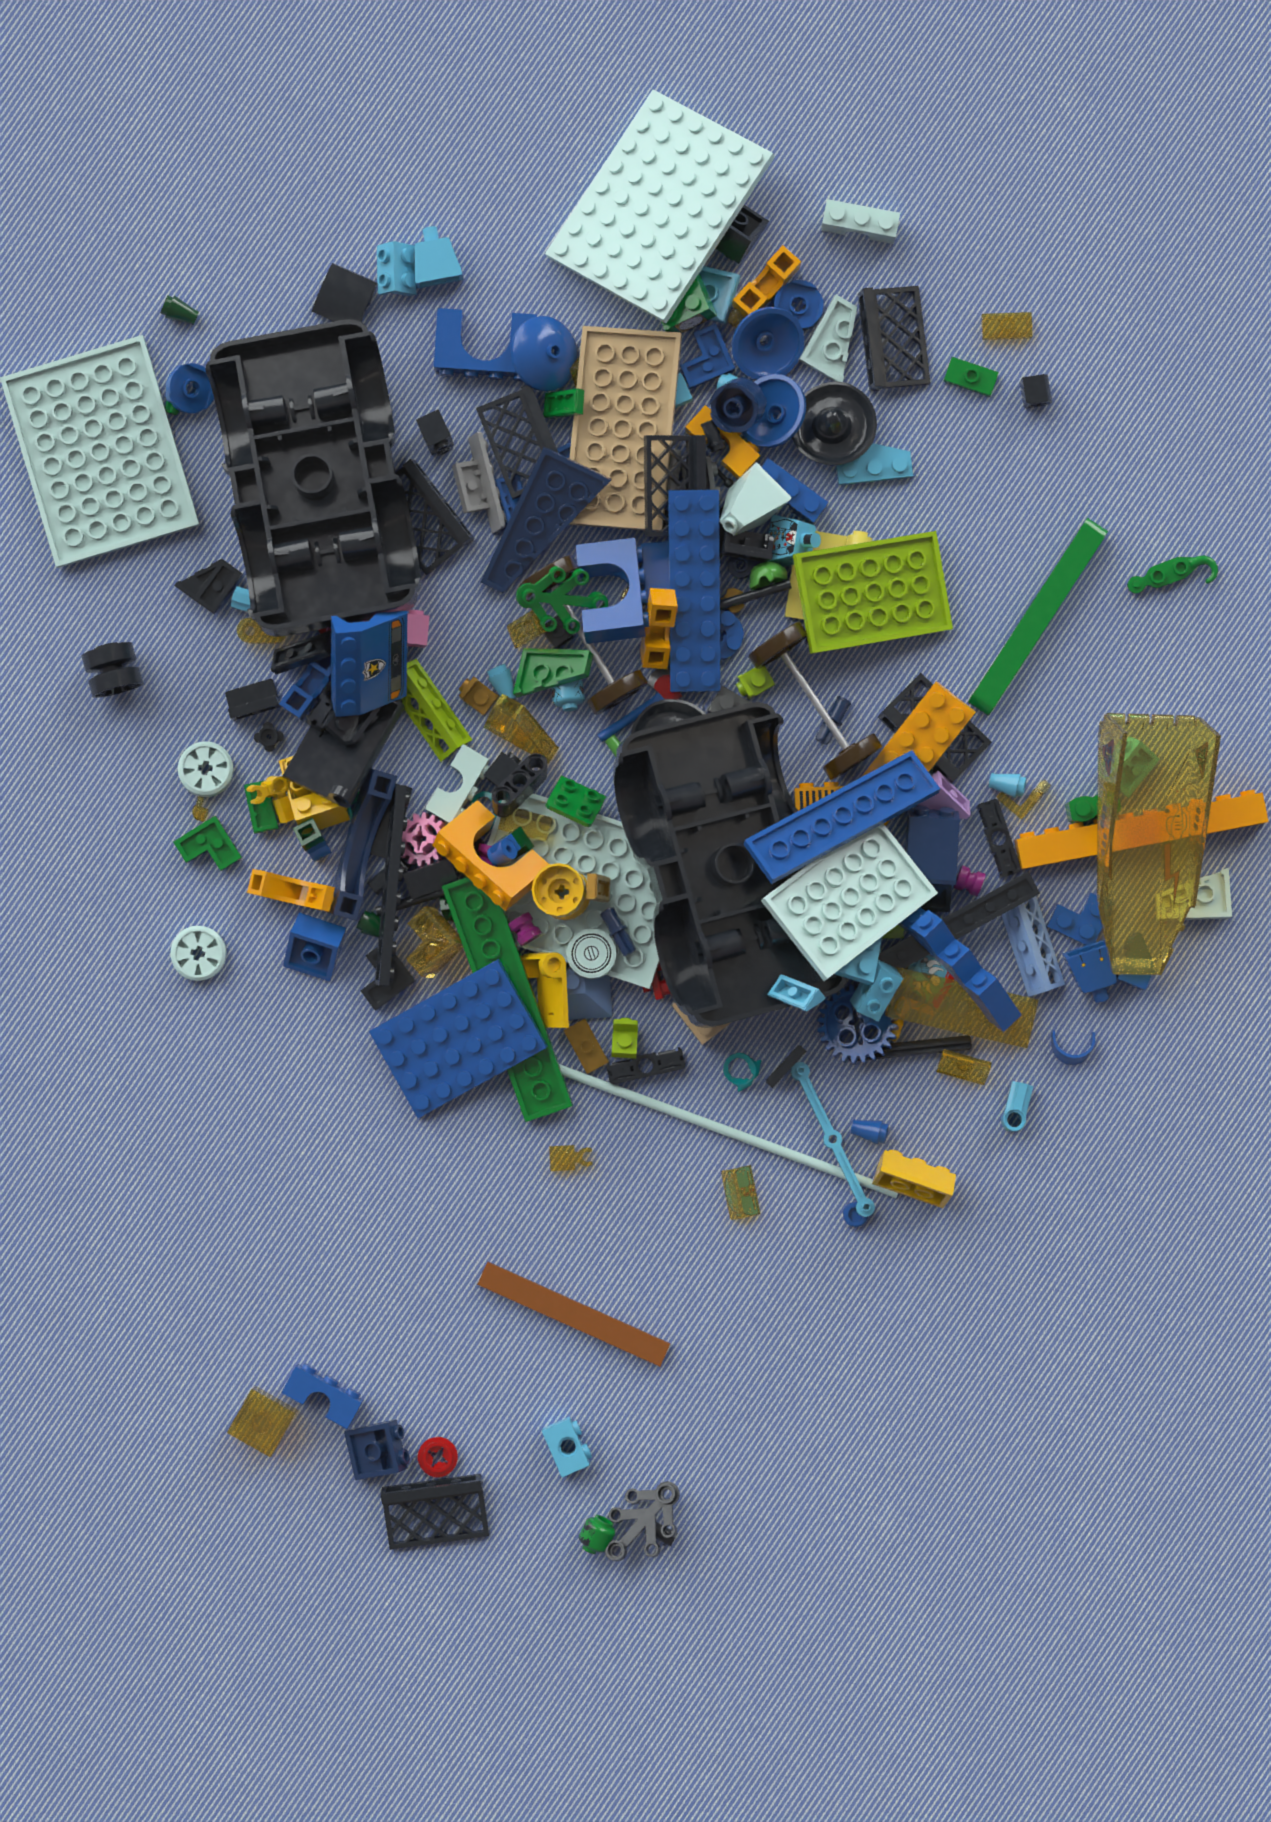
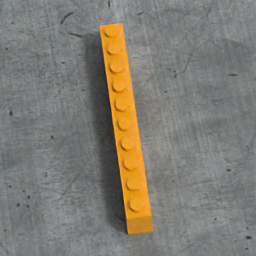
M1255 789L1240 792L1241 797L1231 798L1230 794L1216 796L1215 802L1206 803V799L1191 801L1192 806L1187 807L1188 811L1186 807H1183V811L1187 814L1188 818L1187 827L1186 815L1183 812L1184 829H1182V806L1179 803V807L1175 805L1178 809H1174L1173 805L1166 806L1167 809H1170V813L1165 811L1157 812V808L1143 810V815L1133 817L1132 813L1117 815L1118 820L1110 822L1107 820L1108 817H1105V821H1103L1105 829L1100 827L1101 820L1099 819L1098 823V819L1093 820L1094 825L1084 826L1083 822L1069 824L1068 830L1059 831V827L1044 829L1045 834L1036 836L1034 831L1019 834L1020 839L1014 840L1022 870L1096 856L1098 851L1101 855V849L1105 851L1102 845L1103 840L1106 842V854L1107 841L1110 843V853L1169 842V840L1175 841L1174 837L1176 840H1180L1184 830L1182 839L1190 838L1191 814L1193 816L1192 837L1264 824L1269 821L1263 792L1256 794ZM1200 807L1204 810L1203 815L1200 813ZM1176 814H1177V816H1178V815H1181L1180 818L1175 817V820H1174V822H1173V819H1174L1173 816H1176ZM1199 815L1203 818L1202 823L1198 819ZM1168 818H1169V820H1168V830H1169V833H1168V831H1167V819H1168ZM1198 823L1201 825V831L1197 828ZM1102 833H1107L1108 840L1102 837Z

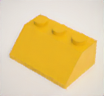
M884 1150L872 1184L944 1208L953 1195L956 1174L950 1173L948 1168L942 1166L933 1167L927 1165L926 1161L919 1158L910 1159L904 1157L899 1151Z

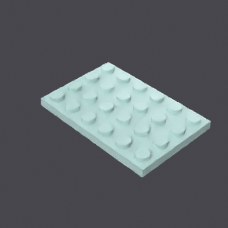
M881 824L806 865L765 896L761 902L823 981H825L929 901L938 892L887 827Z

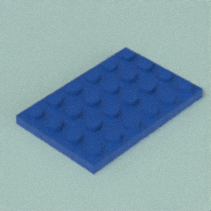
M499 959L369 1031L417 1118L548 1047Z

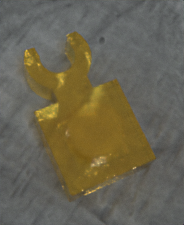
M574 1145L549 1146L550 1171L576 1170L575 1163H580L583 1166L593 1165V1161H584L582 1157L585 1152H592V1148L584 1147L579 1152H575Z

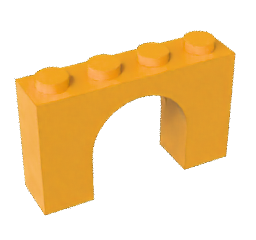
M477 800L438 831L432 846L436 848L440 855L445 856L459 872L465 874L477 888L485 892L496 905L507 911L532 889L533 880L538 872L550 864L533 849L516 863L507 867H495L481 860L474 850L473 843L490 830L496 816Z

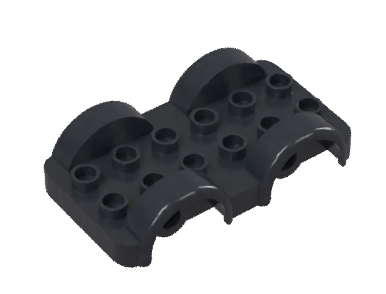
M348 319L232 340L214 348L205 370L213 392L225 454V463L222 464V467L231 479L235 505L232 506L230 514L237 532L244 561L250 598V609H247L252 620L257 622L261 631L267 635L279 637L331 628V616H337L348 623L368 621L379 612L409 611L417 602V592L421 588V572L405 490L400 477L395 474L391 448L395 444L394 423L384 369L375 335L368 331L366 325L362 322Z
M747 703L640 730L625 738L616 750L617 757L613 768V782L617 808L630 848L639 863L648 870L657 904L653 914V930L661 970L668 990L677 1007L688 1016L692 1024L701 1028L716 1027L791 1006L767 995L781 974L819 989L825 997L839 992L847 982V978L836 974L823 981L761 902L765 896L802 868L771 884L744 846L745 839L798 811L786 787L779 759L778 732L784 720L780 714L775 713L774 709L766 703Z

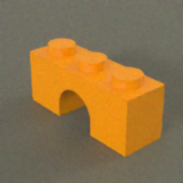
M782 245L769 259L765 268L756 279L748 282L732 300V307L744 318L753 311L764 308L777 294L778 290L800 269L801 261Z
M705 405L685 426V432L689 435H705L701 424L712 420L711 409ZM718 427L722 439L726 440L730 449L729 453L722 460L721 465L736 479H739L760 460V454L758 453L760 450L755 444L749 441L745 442L740 437L741 432L729 433Z
M650 588L646 609L650 627H645L646 637H642L640 646L642 668L667 669L670 654V627L675 625L678 607L675 590Z

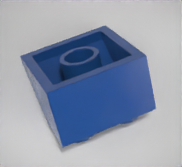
M299 912L290 931L283 967L330 982L343 946L347 928Z

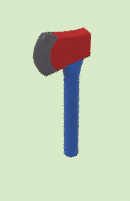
M670 668L657 669L649 676L647 685L657 693L648 701L599 732L597 736L601 742H604L634 722L650 704L664 699H680L682 697L680 692H670Z

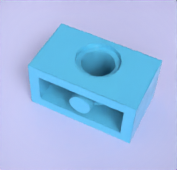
M878 960L874 983L868 985L860 982L850 1002L857 1012L879 1021L903 978L895 967Z
M569 1416L542 1428V1433L561 1477H565L590 1465L589 1459L592 1458V1454L587 1443L584 1445L581 1443L579 1435L582 1434L577 1420L572 1422ZM569 1439L575 1443L576 1447L572 1452H565L562 1449L561 1443L564 1440Z

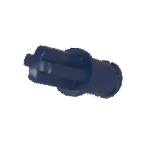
M837 696L835 703L828 713L837 728L842 725L841 720L851 705L850 701L841 696ZM823 722L816 735V740L827 745L833 734L826 723Z
M611 907L603 911L600 916L610 932L609 936L614 938L623 956L634 953L636 947L626 931L627 926L623 925L615 908Z

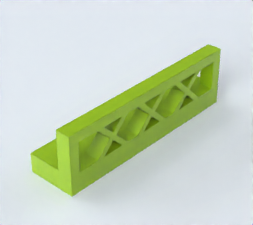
M417 658L408 662L407 696L401 698L402 704L435 755L442 762L456 750L460 749L463 744L467 745L470 743L472 738ZM411 698L417 700L419 710L414 709L411 704ZM425 718L430 719L433 724V730L427 728ZM439 738L443 739L448 745L449 749L446 752L439 745Z

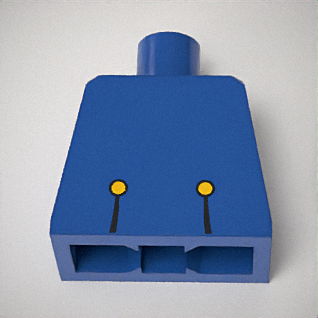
M1105 939L1062 953L1080 991L1083 994L1092 992L1094 1002L1096 1003L1108 1000L1109 996L1106 987L1117 983L1112 943Z

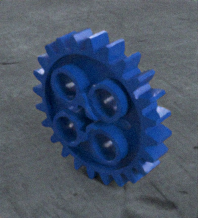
M850 984L849 991L846 992L842 988L839 996L832 994L834 999L832 1002L824 1000L828 1008L820 1009L819 1011L824 1015V1018L817 1019V1022L824 1026L818 1028L817 1031L820 1034H825L820 1039L822 1043L829 1042L825 1049L828 1052L835 1049L833 1052L834 1058L842 1054V1061L846 1063L850 1057L853 1065H856L858 1058H860L865 1065L869 1056L874 1062L876 1061L875 1054L877 1052L884 1056L885 1054L882 1050L884 1046L892 1048L888 1040H895L897 1037L891 1032L899 1029L898 1025L892 1022L899 1018L896 1014H890L896 1009L894 1005L886 1007L879 1021L857 1012L862 1022L860 1024V1031L863 1038V1045H859L858 1031L854 1026L856 1018L853 1005L850 1002L855 988ZM848 1009L850 1010L849 1016L844 1020L838 1019L839 1011ZM877 1029L878 1035L874 1039H867V1031ZM852 1033L854 1038L850 1043L844 1044L841 1042L844 1034Z

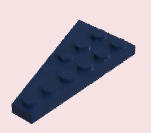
M543 447L480 583L503 593L612 479L549 448Z

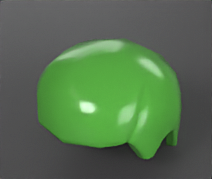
M773 561L759 563L751 570L750 590L768 586L772 582L777 583L787 580V571L781 564Z

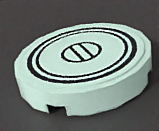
M594 928L585 929L575 934L570 940L566 951L567 961L572 970L579 976L587 979H597L608 974L617 958L616 946L611 937L604 931Z

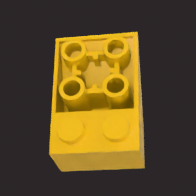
M293 756L279 760L282 775ZM287 780V793L297 825L313 818L319 830L350 820L347 808L339 806ZM313 828L305 829L302 834L310 833Z

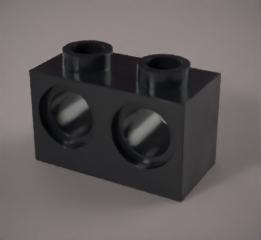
M439 409L416 419L431 455L437 453V456H440L451 450L450 447L454 443Z

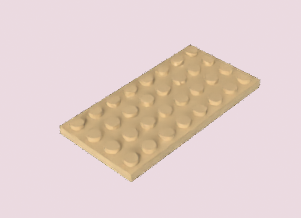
M594 326L582 327L576 389L585 390L583 415L573 417L569 459L597 471L612 480L569 525L645 531L644 435L673 434L682 333ZM651 441V451L658 457L665 447L659 441ZM669 452L660 460L668 470L670 464ZM656 465L652 469V477L658 483L666 473ZM667 478L666 481L661 485V487H662L666 492H667L668 478ZM658 490L652 495V502L657 508L666 499ZM664 507L663 510L661 511L664 515H665V507ZM658 515L652 521V531L660 532L664 521Z

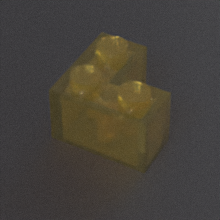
M424 906L407 923L423 941L406 958L421 977L433 978L463 948L459 934L435 907Z

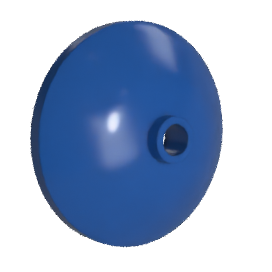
M777 307L761 308L747 315L736 328L732 339V354L735 363L744 374L756 380L771 374L786 375L799 362V358L804 350V333L800 323L788 311ZM762 336H766L764 342H760Z
M538 316L526 320L516 330L511 343V359L514 369L520 379L529 387L538 391H553L566 385L573 377L578 361L577 346L571 332L557 319L548 316ZM552 348L554 349L555 355H553L551 352Z
M771 374L763 376L754 382L761 388L767 399V405L762 418L752 427L741 432L749 442L763 448L777 447L789 441L800 429L806 413V399L801 387L785 375Z

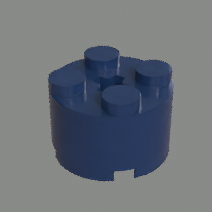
M744 377L732 379L713 393L710 399L711 418L715 425L725 432H744L762 418L767 405V399L761 388L753 381Z

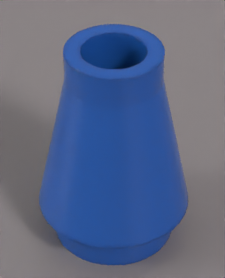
M854 1119L851 1134L877 1145L879 1143L885 1144L889 1124L883 1123V1120Z

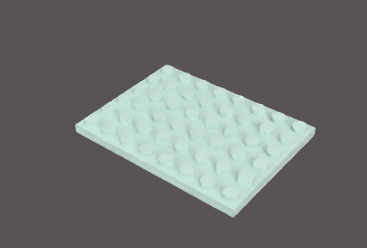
M652 90L545 255L658 320L667 323L775 156L763 147Z
M143 335L0 377L57 568L200 526Z
M533 793L513 812V815L504 818L497 816L487 845H494L503 836L521 826L535 846L532 849L550 865L555 863L569 865L584 875L586 879L587 874H599L611 879L609 903L590 900V904L584 913L570 920L555 919L543 912L534 902L532 890H530L505 913L510 923L522 914L529 912L533 917L532 923L539 927L542 934L530 943L520 946L517 941L518 936L516 932H512L517 946L537 953L556 952L561 954L565 961L568 962L566 951L570 940L575 934L582 930L593 928L604 931L607 935L610 934L600 914L606 909L614 907L623 925L627 926L626 931L636 950L628 956H623L612 937L611 939L616 946L617 958L611 971L606 975L651 989L659 964L653 930V914L657 903L648 870L639 863L632 852L621 821L597 814L592 826L585 827L547 809L546 803L549 798ZM518 810L527 811L530 813V819L517 817L515 814ZM532 813L541 815L537 822L532 821ZM545 816L553 820L552 825L540 823L539 821ZM525 854L521 855L520 857H518V858H516V859L511 860L510 862L506 863L505 865H503V866H501V867H507V866L513 865V864L516 863L519 859H521ZM565 888L563 892H559V896L563 897V899L564 895L569 894V891Z

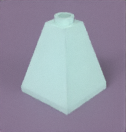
M756 462L728 489L719 522L733 536L763 525L791 499V496Z

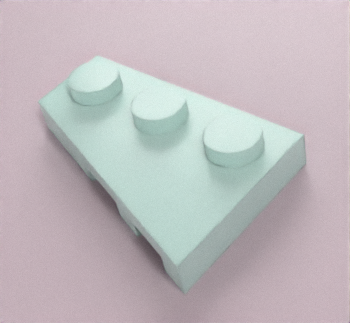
M837 294L834 295L803 350L799 361L834 382H843L857 306Z
M1229 868L1191 882V885L1190 883L1185 884V889L1184 885L1178 886V898H1176L1175 908L1173 894L1175 888L1154 896L1156 921H1168L1167 916L1171 918L1174 914L1175 916L1171 920L1230 919L1232 917ZM1188 899H1191L1192 902H1191V903H1187V900H1188Z

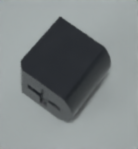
M1047 374L1022 377L1020 389L1023 407L1027 409L1046 406L1052 403Z

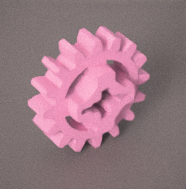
M423 812L421 817L416 813L413 814V821L407 819V829L402 833V841L405 842V853L402 858H409L408 863L412 865L417 863L420 867L425 866V862L427 865L434 863L433 859L442 860L436 848L432 846L436 836L432 832L433 828L431 825L438 833L446 823L441 820L438 821V816L433 814L429 816L426 812ZM426 836V841L420 843L421 838L423 839ZM409 844L413 845L416 854L413 853Z

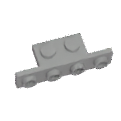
M476 432L468 438L473 460L455 463L452 465L463 513L486 510L491 532L497 533L505 528L506 516L504 511L501 510L499 502L500 492L498 487L495 486L493 478L494 468L492 463L489 462L487 454V441L483 438L482 432Z

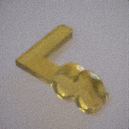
M1045 779L1042 780L1021 806L1003 792H1000L996 797L999 802L1022 820L1034 805L1041 800L1042 796L1048 792L1052 785Z

